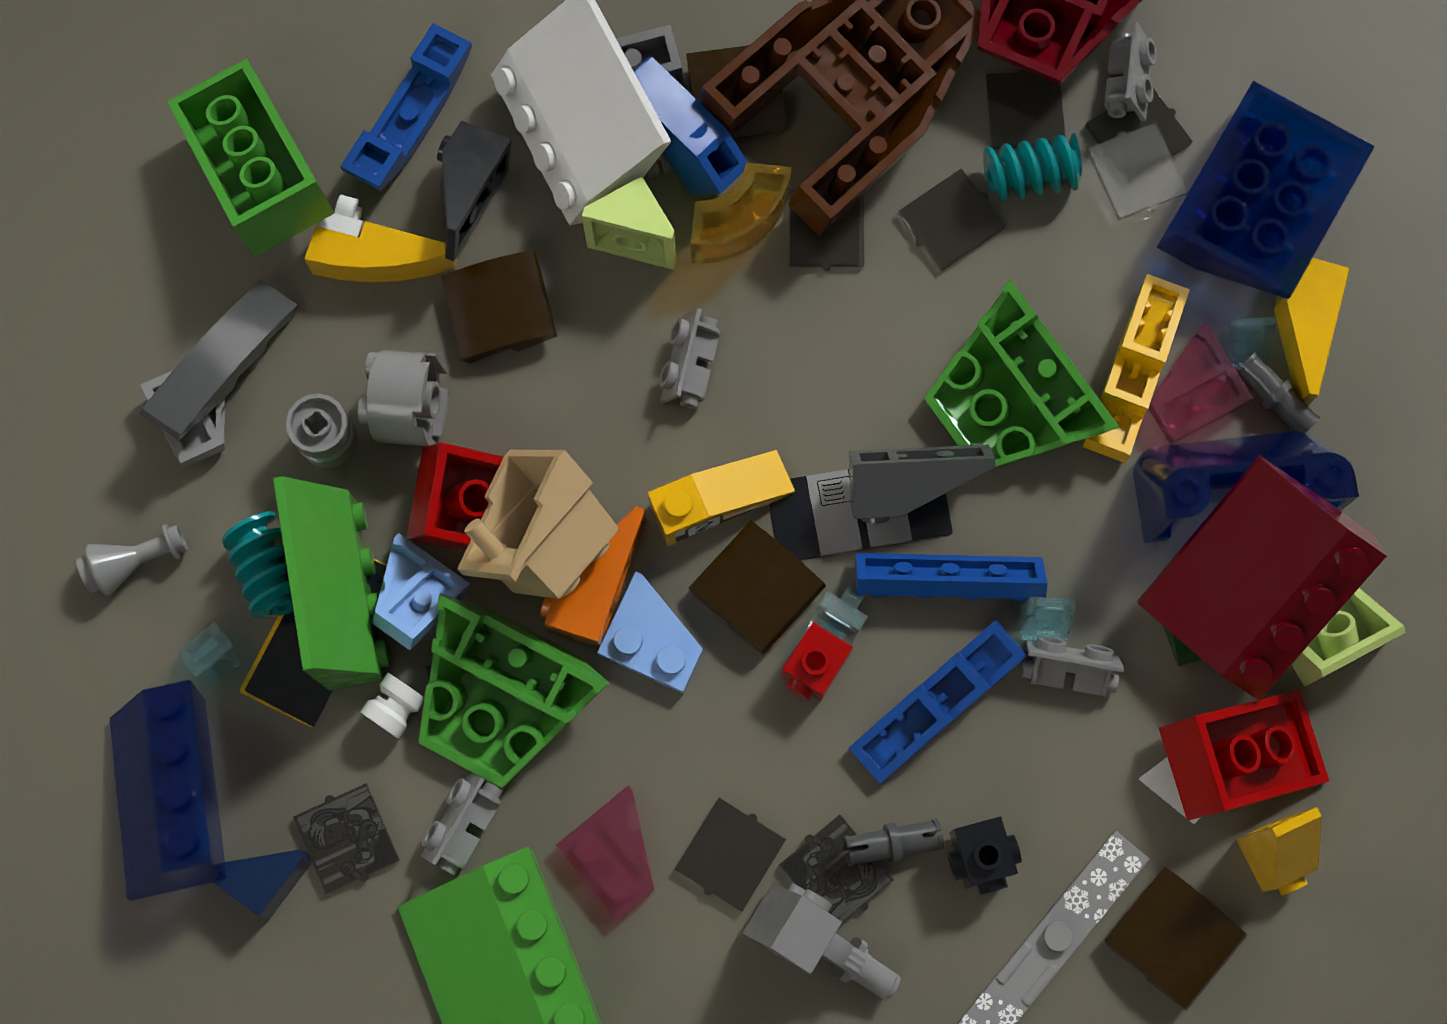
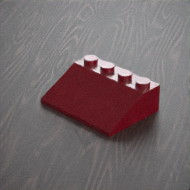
M1259 455L1137 602L1138 605L1221 676L1260 701L1387 555L1374 533Z

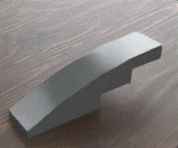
M259 280L215 323L175 367L142 407L140 415L179 441L234 389L237 378L265 352L268 340L294 317L298 304L262 280Z

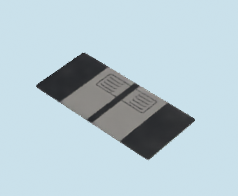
M849 469L791 478L790 481L795 493L769 504L775 539L799 560L953 533L946 494L901 517H890V520L885 523L871 524L863 522L862 519H854L850 505Z

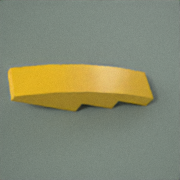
M1146 274L1099 398L1120 428L1085 439L1083 448L1123 463L1127 462L1142 419L1149 408L1160 372L1166 363L1190 289Z

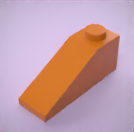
M636 506L617 524L619 530L609 540L610 546L603 556L591 562L579 575L580 581L573 591L560 597V599L544 598L540 616L546 618L544 625L548 632L598 649L600 648L608 631L647 520L644 508Z

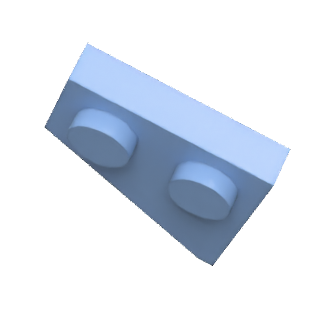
M398 533L393 540L372 624L411 650L437 624L439 594L442 593L462 600L467 595L470 583Z
M635 572L597 654L606 660L684 694L703 653V649L645 577Z

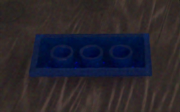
M191 680L142 690L109 718L126 892L129 901L227 879L206 700Z

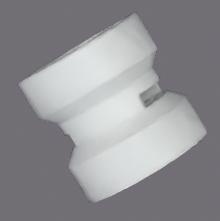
M387 673L379 684L381 693L375 699L368 700L360 713L399 739L407 729L406 720L409 718V714L419 712L424 705V697L390 673Z

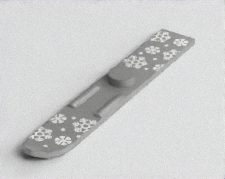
M1114 831L967 1010L958 1024H1016L1149 861V858L1119 832Z

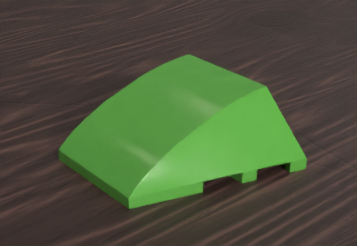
M1010 278L1001 289V294L989 311L981 317L977 323L978 326L960 351H957L924 397L958 446L989 444L995 456L994 468L1120 428Z
M441 593L438 597L437 610H439L436 637L432 640L431 652H433L429 684L426 685L418 743L494 785L503 788L609 682L577 654L500 613Z

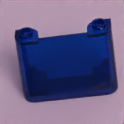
M1297 431L1156 446L1147 449L1137 459L1133 470L1144 543L1168 540L1171 537V527L1176 519L1190 518L1201 513L1211 499V490L1233 487L1259 455L1340 511L1359 497L1355 472L1351 463L1344 456L1310 435Z

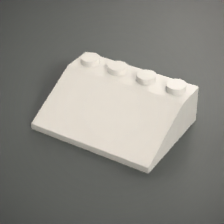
M565 0L510 46L491 74L497 92L506 103L513 117L516 129L522 134L533 155L536 167L542 172L553 193L554 201L558 208L562 210L569 226L583 223L582 213L585 206L641 176L644 177L671 143L667 132L595 0Z

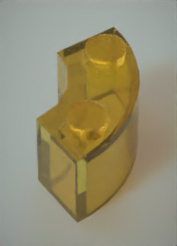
M746 163L741 179L728 193L713 200L695 201L690 244L691 263L704 264L725 261L737 257L758 245L773 230L785 209L789 196L792 167Z

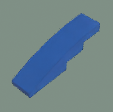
M997 620L993 621L960 652H957L926 681L917 686L855 741L849 749L878 783L881 784L1023 661L1028 654Z

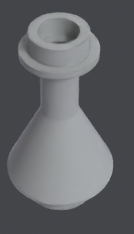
M168 524L162 525L164 535L136 546L87 544L85 555L76 559L77 568L85 587L90 593L100 590L104 595L111 596L141 563L170 552L176 560L180 559V553L188 550L180 527L178 525L169 527Z

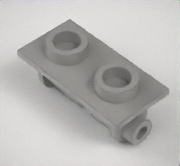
M1137 21L1133 22L1132 35L1129 33H1119L1110 43L1108 72L1111 76L1123 74V76L1107 79L1104 107L1108 110V115L1113 118H1122L1126 115V112L1135 111L1139 119L1145 122L1148 103L1153 100V86L1150 74L1151 65L1155 64L1157 60V51L1153 39L1146 36Z
M697 308L678 318L672 327L670 344L674 346L670 361H667L659 378V386L663 388L660 403L664 404L681 397L680 405L697 409L699 402L705 399L711 370L696 365V361L699 359L708 363L713 362L721 330L717 328L718 320L711 317H701L700 319L702 309Z
M1040 636L1038 642L1025 641L1028 656H1033V660L1024 659L1021 677L1029 678L1030 684L1063 689L1066 672L1075 673L1072 691L1106 697L1107 692L1116 694L1119 675L1112 674V670L1123 672L1124 666L1119 656L1113 655L1114 651L1112 649L1093 644L1086 645L1085 650L1066 647V641L1049 636Z
M468 772L465 779L460 778L453 785L446 800V803L449 804L448 809L440 822L435 821L431 824L422 841V846L425 848L420 856L434 865L442 857L438 867L452 875L456 874L459 867L465 868L466 863L480 841L479 838L465 831L469 823L485 831L502 803L499 797L503 790L487 781L483 788L480 789L485 779L471 772Z

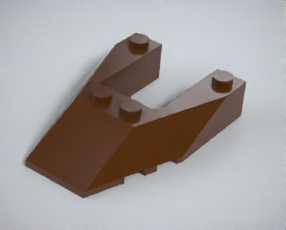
M804 0L795 5L704 84L697 100L732 135L800 75L857 133L798 186L788 204L820 237L848 212L924 136L959 66L978 33L980 11L969 0H812L810 2Z

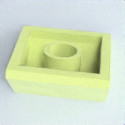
M642 176L584 207L582 220L587 248L674 270L676 265L675 230Z
M1359 588L1291 665L1305 687L1406 633L1405 627Z

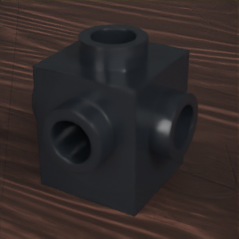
M1001 816L955 828L949 832L954 851L947 852L949 865L955 881L963 879L965 889L978 886L980 895L1007 888L1006 878L1018 874L1015 864L1022 863L1020 849L1013 834L1007 836ZM980 850L988 853L990 857L989 865H985L980 861Z

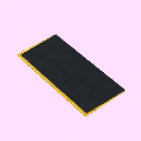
M374 559L376 573L375 575L368 576L371 593L378 592L380 594L387 564ZM293 611L277 617L239 691L241 694L305 725L314 727L332 691L327 690L303 671Z

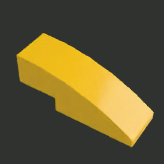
M367 221L364 222L360 237L315 226L304 258L313 275L337 280L369 283L404 281L427 277L455 269L458 262L457 257L454 261L445 258L444 242Z

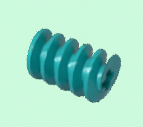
M1075 132L1071 134L1069 143L1065 136L1056 135L1051 146L1047 139L1038 138L1034 149L1026 140L1020 141L1016 154L1008 143L1000 146L998 157L990 146L984 148L983 165L986 184L990 193L992 191L997 192L1002 203L1007 202L1010 188L1015 189L1020 200L1025 199L1028 185H1032L1037 197L1043 195L1046 182L1050 183L1055 194L1060 193L1063 179L1068 180L1073 191L1078 190L1080 176L1082 175L1080 146Z
M272 511L258 513L232 526L221 539L224 548L231 551L228 555L230 564L238 567L235 571V577L237 582L245 584L241 590L244 599L251 601L248 609L250 615L255 618L277 617L294 611L290 584L286 578L288 575L286 562L280 563L279 560L285 556L284 546L273 545V542L282 536L281 528L267 529L266 527L276 519V513Z

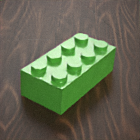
M247 58L167 101L228 219L253 258L335 214Z

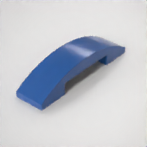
M432 23L410 57L412 67L371 131L368 133L363 130L341 164V170L381 191L410 159L437 119L463 70L472 49V43Z

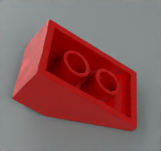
M438 442L422 448L406 539L466 551L471 538L465 533V528L473 520H481L489 504L484 496L502 462L503 456L444 442Z
M1300 690L1193 716L1158 728L1187 821L1330 781Z

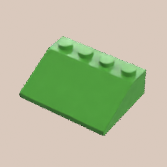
M284 476L273 478L303 671L329 691L382 681L385 677L383 667L390 666L391 662L387 641L385 638H378L377 627L372 624L379 594L378 592L371 593L368 576L375 575L376 571L371 548L363 547L361 531L368 530L367 515L363 502L356 503V500L347 489Z
M525 847L485 864L398 906L442 1024H602L534 851L530 847Z

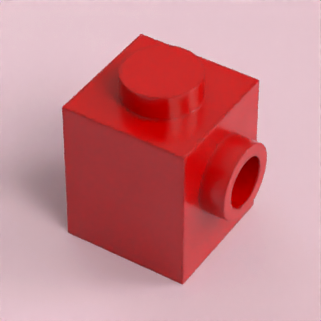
M812 622L782 669L781 677L787 680L785 687L805 701H809L812 696L822 701L849 658L853 646L815 622Z

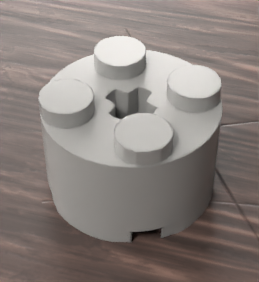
M395 350L370 352L365 363V372L368 379L367 396H362L358 403V420L360 424H368L370 434L377 443L415 446L436 444L432 437H441L443 433L449 401V388L440 387L439 374H447V367L443 356L438 353Z

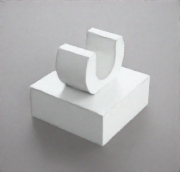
M340 195L336 204L335 214L314 224V228L318 226L360 237L364 222L360 220L362 207L357 206L359 200Z

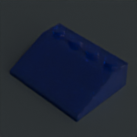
M1253 81L1156 248L1197 270L1289 299L1375 146Z

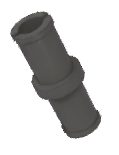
M1255 351L1233 372L1236 375L1238 374L1263 400L1260 405L1265 410L1271 408L1295 433L1297 438L1301 437L1320 417L1291 390L1294 385L1288 379L1283 381Z
M938 819L901 827L891 823L885 824L883 830L843 836V851L863 848V850L849 852V855H845L846 864L848 867H854L858 864L889 859L891 863L902 861L905 855L931 850H943V835L923 838L925 835L936 834V831H941V825Z

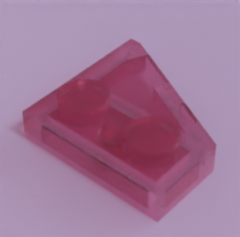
M1206 323L1198 329L1152 397L1148 410L1169 444L1172 445L1246 405L1253 399V396Z
M629 786L624 788L556 844L616 921L620 920L655 890L634 794Z

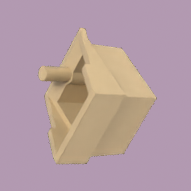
M510 449L503 457L484 496L489 504L481 520L475 519L465 528V533L471 538V541L457 570L464 576L501 580L513 593L560 599V597L569 594L576 588L580 581L579 575L591 562L596 561L606 553L610 546L609 540L619 530V527L589 490L593 482L565 450Z

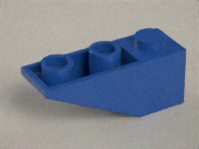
M652 56L646 58L633 71L671 140V143L663 151L664 156L690 195L721 194L750 166L728 130Z

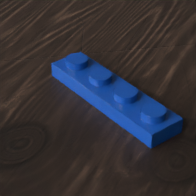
M855 554L856 595H870L877 598L889 595L916 596L923 599L963 597L969 600L1010 598L1016 601L1046 599L1048 582L1043 557Z

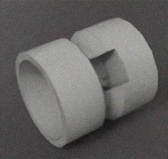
M320 393L306 395L297 400L289 409L285 421L287 434L304 459L312 465L325 469L338 467L348 461L355 452L358 441L356 428L341 404L331 396Z

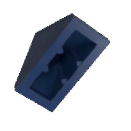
M300 849L204 865V876L257 916L269 920L309 868L311 857L310 854Z

